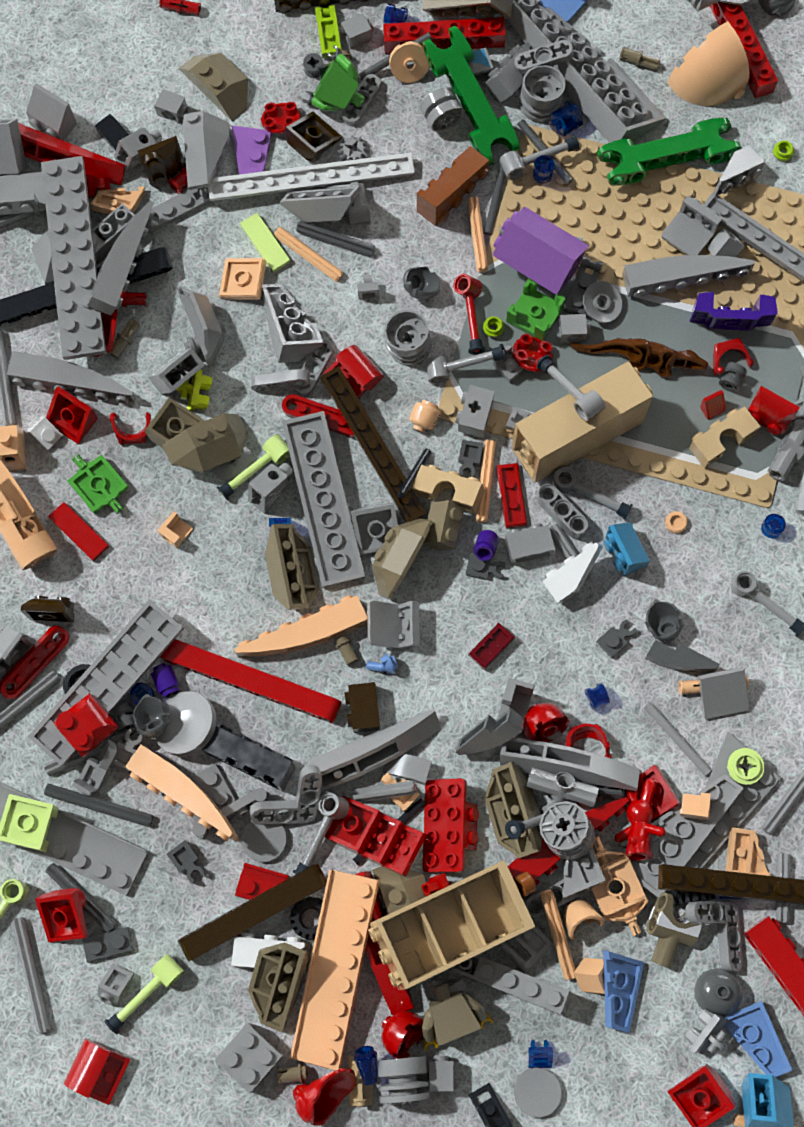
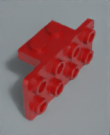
M465 779L426 781V806L424 809V834L426 838L423 842L422 866L424 872H462L465 864V850L477 851L479 811L477 804L466 802L467 781Z

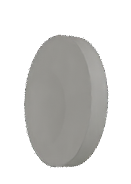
M186 691L170 697L165 702L171 712L170 723L164 733L160 734L159 737H155L163 750L174 756L185 757L193 755L204 748L213 736L216 727L215 709L208 699L196 692Z

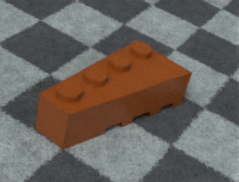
M471 146L468 147L453 161L451 168L446 167L441 171L437 181L433 178L428 182V188L425 191L420 189L417 192V212L435 226L439 222L443 223L448 218L449 211L453 207L456 209L462 203V197L466 193L470 194L476 187L475 183L479 179L483 180L489 173V160Z

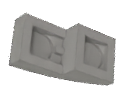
M403 754L386 763L382 772L426 784L432 761Z

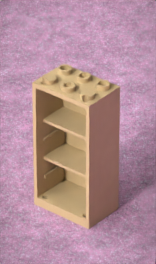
M629 361L579 388L583 394H587L591 390L596 391L605 403V409L588 421H584L577 414L573 405L577 400L571 394H568L515 424L511 449L534 483L644 422L653 392L648 384H644L636 367L633 368Z
M503 860L369 923L371 928L368 931L372 941L378 942L381 949L378 951L382 963L384 965L387 964L391 973L388 976L393 987L397 986L399 990H404L532 929L535 925L507 864Z

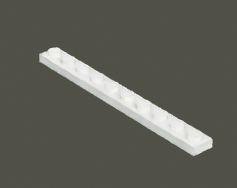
M403 153L216 177L212 179L208 191L210 201L348 184L351 182L414 175L412 153Z

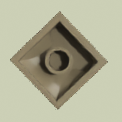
M169 397L148 425L145 433L152 442L162 448L164 443L189 427L204 422V420Z

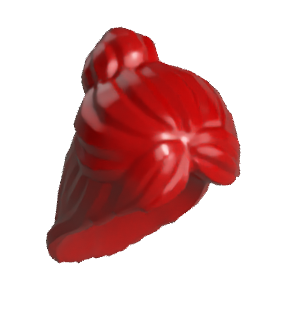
M340 1068L314 1080L309 1085L300 1084L296 1086L293 1090V1098L296 1101L295 1108L299 1117L307 1124L314 1126L324 1125L330 1116L336 1112L343 1099L356 1087L357 1080L354 1070Z

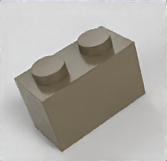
M450 500L431 502L428 520H431L433 523L423 544L439 551L456 549L465 508Z

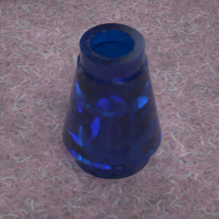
M363 1046L356 1049L354 1061L365 1085L375 1084L378 1081L377 1052L374 1051L372 1046Z

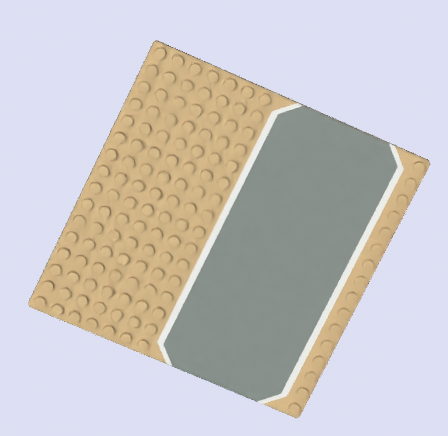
M529 125L547 148L564 143L566 139L572 138V135ZM523 132L519 143L520 151H518L522 158L539 152ZM577 137L580 147L579 151H564L553 155L572 177L573 181L569 185H566L546 159L526 165L524 176L517 180H508L486 251L488 271L480 272L478 280L482 283V292L479 297L474 299L479 339L482 340V345L485 347V352L483 353L492 351V348L499 347L500 344H503L504 347L510 344L513 348L515 342L523 334H527L507 323L506 318L512 304L515 305L521 297L528 277L492 255L495 250L493 245L499 236L500 227L503 226L507 218L511 219L515 211L519 212L525 206L572 236L583 237V242L589 245L584 256L589 257V260L595 262L597 260L604 262L597 281L611 283L621 295L622 310L615 320L608 323H599L585 313L586 322H590L591 333L587 335L586 342L578 344L594 345L616 338H641L664 344L676 351L692 350L709 363L706 370H684L672 367V374L667 378L659 376L656 373V369L645 367L643 370H640L641 380L644 384H648L653 392L644 422L581 458L769 508L772 503L777 479L769 476L767 470L777 454V445L788 435L791 423L784 434L778 435L770 433L766 427L760 425L761 427L757 434L741 445H738L732 437H721L720 442L726 450L720 459L706 468L702 466L689 447L692 443V438L701 431L703 433L707 432L717 420L722 422L732 410L736 408L740 410L744 406L748 410L761 386L795 404L803 377L800 367L804 365V281L740 239L745 247L736 258L754 260L755 263L749 275L745 277H729L724 281H708L704 285H688L683 289H667L663 293H647L642 297H628L622 276L624 266L664 257L685 255L663 240L661 237L662 232L679 213L682 202L687 195L698 199L703 205L715 191L722 174L680 163L646 171V177L639 182L612 186L607 180V174L618 167V165L612 162H602L597 156V151L605 144ZM748 181L741 187L737 186L726 194L718 195L804 253V194ZM719 226L718 231L707 243V245L703 248V250L699 253V255H712L710 251L707 249V246L711 243V241L715 238L719 231L722 228H724L723 226ZM580 264L576 272L574 273L572 279L558 293L559 295L566 298L564 308L568 300L569 294L571 292ZM586 268L585 273L591 275L594 272V270L589 268ZM538 284L537 291L555 300L556 294ZM714 292L713 309L725 306L730 307L731 310L751 308L753 311V306L760 294L776 298L778 315L771 326L755 327L752 331L708 329L704 324L690 322L692 309L699 293ZM563 309V311L561 312L560 315H574V314L569 313V312H566V311H564V309ZM468 314L453 361L478 355L469 354L468 352L470 348L469 341H471ZM560 315L543 340L551 343L553 347L551 352L553 354L552 362L555 363V367L578 389L629 361L627 357L617 353L589 354L572 349L570 347L571 343H560ZM495 316L503 321L504 331L500 336L489 337L484 333L483 324L487 318ZM491 326L490 329H491V330H496L497 327H496V326ZM739 338L747 348L750 357L754 361V365L748 367L742 354L734 350H728L721 356L719 361V367L724 368V373L719 376L714 375V345ZM493 360L450 371V379L446 381L438 407L440 411L439 419L455 423L458 411L463 410L464 404H461L463 392H468L469 385L495 391L494 400L485 432L513 439L514 431L506 429L513 407L535 413L570 393L550 374H546L544 371L532 372L525 370L509 383L493 366ZM730 362L738 363L747 370L745 378L740 381L741 386L737 392L725 390L719 385L722 375L726 373L725 368ZM722 390L726 405L725 412L707 419L700 408L703 398Z

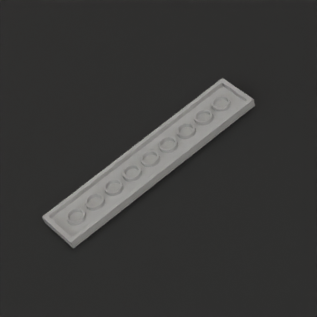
M83 156L41 162L62 357L64 360L107 354L102 312L87 306L98 275Z

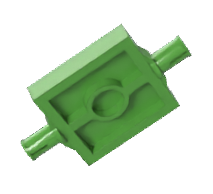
M80 454L76 455L78 460L74 456L72 461L75 462L79 469L67 481L94 515L109 505L116 514H119L120 511L122 512L124 508L117 499L129 487L101 454L95 460L87 463Z

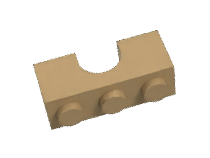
M745 406L740 410H737V408L726 415L727 418L722 422L717 420L709 427L710 430L705 433L701 431L692 438L689 449L704 468L723 456L726 449L720 442L721 437H732L738 445H741L757 434L761 426Z
M421 465L412 486L415 495L436 502L441 491L452 489L455 491L452 501L464 507V511L476 514L485 492L483 484L479 479L461 477L460 474L454 471L444 472L434 465Z

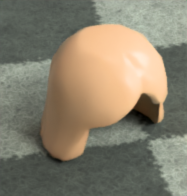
M584 900L572 901L564 909L563 920L571 940L576 939L574 931H577V925L584 920L586 921L583 924H591L593 921L599 926L604 924L603 917Z

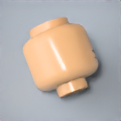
M426 400L415 403L409 416V421L414 424L413 429L425 433L426 430H433L440 417V411L437 410L438 406Z

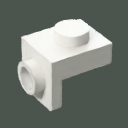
M36 416L28 424L30 428L27 432L46 450H49L63 436L46 417L41 416L38 418Z

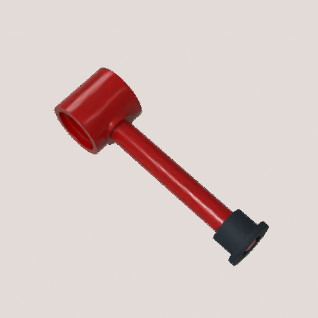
M462 273L455 278L453 288L457 294L462 295L466 300L471 336L468 352L469 354H481L485 352V347L482 345V340L479 339L474 299L480 296L482 283L480 280Z

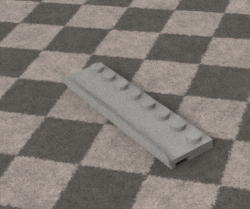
M0 783V822L9 794L33 800L37 799ZM60 810L58 811L57 818L51 819L46 840L49 841L47 852L23 847L125 896H128L149 852Z

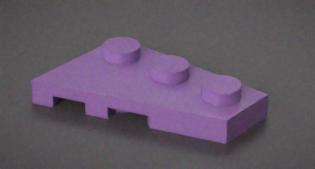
M231 125L239 175L265 171L272 133L263 129Z

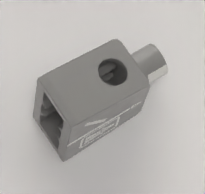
M143 127L119 140L114 158L117 162L126 165V173L141 163L137 150L162 140L160 132L155 129L149 133Z
M283 463L278 468L274 464H270L248 484V501L264 514L287 489L288 476L293 472L290 465ZM259 494L262 496L260 500L257 498Z

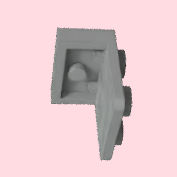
M687 195L682 202L679 213L662 232L661 237L685 255H699L718 231L722 218L716 211L709 210L703 206L698 199Z
M412 600L399 605L380 601L368 602V643L370 645L395 649H408L420 645L419 601Z

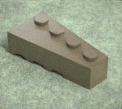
M423 0L422 10L436 17H457L458 13L466 17H475V13L486 15L487 18H494L495 14H502L504 18H511L513 0Z

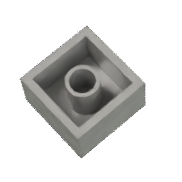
M247 1023L218 1055L215 1061L250 1094L284 1055L252 1024Z

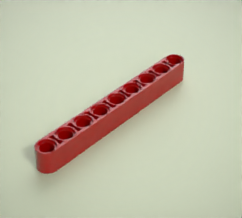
M176 639L160 656V658L164 659V662L175 666L179 664L184 666V669L194 673L198 671L205 674L207 678L215 681L218 679L226 682V685L237 689L241 687L250 694L256 696L260 694L267 697L269 701L280 704V702L288 705V708L299 712L303 710L312 717L327 719L332 724H334L342 704L340 700Z

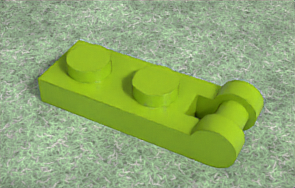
M335 5L321 9V7L315 8L322 58H328V52L332 55L336 54V49L333 46L341 49Z

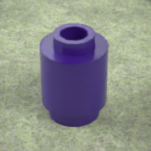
M483 530L478 534L474 553L479 560L488 561L494 557L499 543V537L494 531Z
M162 663L153 668L154 672L150 675L159 694H162L163 698L169 697L172 692L175 694L180 691L178 687L180 684L171 665L166 666L165 663Z

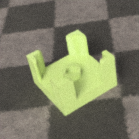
M9 794L0 822V842L15 844L46 853L49 845L46 836L51 819L57 818L59 807Z

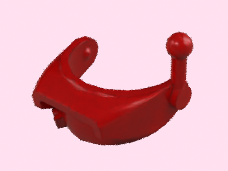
M739 338L714 345V375L719 376L724 373V368L719 367V361L721 356L728 350H734L742 354L748 367L754 365V361L750 357L747 348Z
M146 412V426L136 434H126L121 431L115 422L117 414L111 413L109 420L112 423V428L119 444L146 443L148 436L145 430L151 422V413Z
M584 723L570 727L566 737V746L572 747L575 742L583 738H593L599 740L604 745L606 752L604 757L612 759L610 743L607 742L606 735L598 724Z

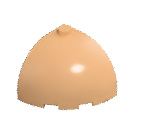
M727 21L706 35L707 39L698 48L693 46L683 57L684 62L680 68L675 67L667 83L683 100L700 106H714L725 103L732 98L739 99L744 95L749 80L748 59L739 36Z

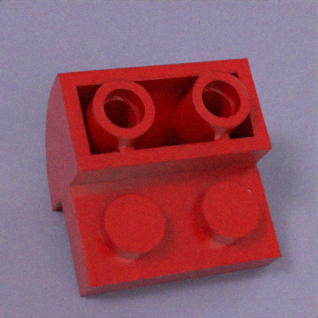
M357 345L349 346L335 357L337 360L323 373L325 374L339 366L358 399L367 390L371 391L385 377L381 370Z
M85 1038L64 1081V1085L87 1098L91 1097L109 1105L130 1059Z

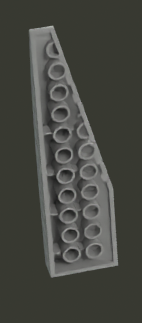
M513 0L511 18H508V20L522 40L530 44V50L561 40H567L572 44L573 57L567 62L552 67L559 70L564 76L566 83L565 93L609 143L624 138H631L635 141L666 120V117L612 58L608 59V61L604 60L600 56L603 53L601 49L597 46L593 49L586 42L587 38L584 35L574 33L572 31L573 26L549 7L545 9L539 4L541 0ZM565 48L561 49V52L563 54L566 53ZM552 51L554 58L556 57L555 51ZM542 53L538 57V59L540 61H546L549 59L550 55L547 53Z

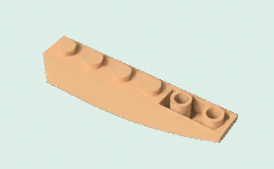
M349 595L342 598L340 603L334 606L328 604L320 608L318 613L313 615L308 613L301 616L299 621L295 623H284L279 626L278 630L272 633L271 631L261 633L258 639L253 641L245 640L239 643L238 647L234 650L238 657L266 656L301 650L330 641L368 624V617L358 595L354 597Z
M143 745L139 746L125 766L131 771L130 777L139 783L142 780L149 783L146 786L149 790L157 795L159 792L165 794L164 800L173 806L177 803L183 806L181 811L191 818L194 814L200 818L198 822L210 830L212 826L218 830L216 834L228 842L231 838L238 842L239 837L227 818L197 784Z

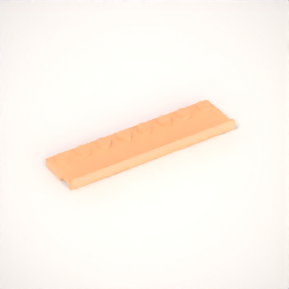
M329 870L290 1059L332 1070L341 1068L369 935V923L372 920L380 880L338 870Z

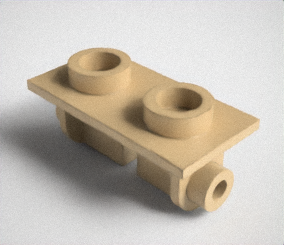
M372 1055L348 1056V1068L354 1070L357 1080L356 1087L349 1093V1106L373 1105Z

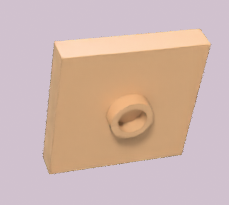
M264 258L225 259L219 297L228 300H260L267 261Z

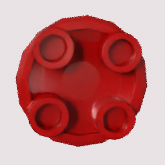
M295 102L268 103L265 105V111L261 117L262 126L271 133L282 134L286 126L301 118L300 111Z
M523 334L513 345L512 354L515 361L528 371L541 372L537 369L536 365L540 358L545 355H549L553 361V354L551 352L553 347L547 341H542L529 334Z

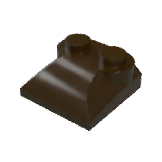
M314 111L286 126L284 131L287 143L308 161H318L323 152L342 139V136Z
M176 136L137 150L149 184L153 187L158 188L166 185L170 176L186 167Z
M35 596L34 599L21 605L20 609L29 620L74 622L75 617L73 612L74 603L67 597L48 599L46 596Z

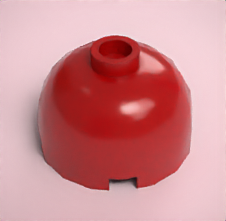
M552 703L534 704L528 709L524 717L523 732L528 740L549 743L553 740L548 739V737L558 731L561 734L566 731L569 719L558 706Z
M400 1011L392 1016H388L383 1021L381 1041L385 1050L393 1058L402 1059L410 1056L407 1053L408 1049L415 1041L418 1045L423 1038V1018L410 1011Z

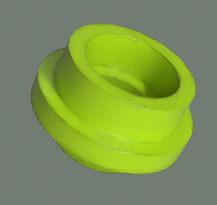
M786 140L776 143L773 148V155L780 161H787L794 154L793 145ZM784 149L787 153H782L780 150Z
M489 317L484 321L483 331L489 337H498L504 331V323L498 317ZM491 326H496L497 329H496V330H491L490 327H491Z

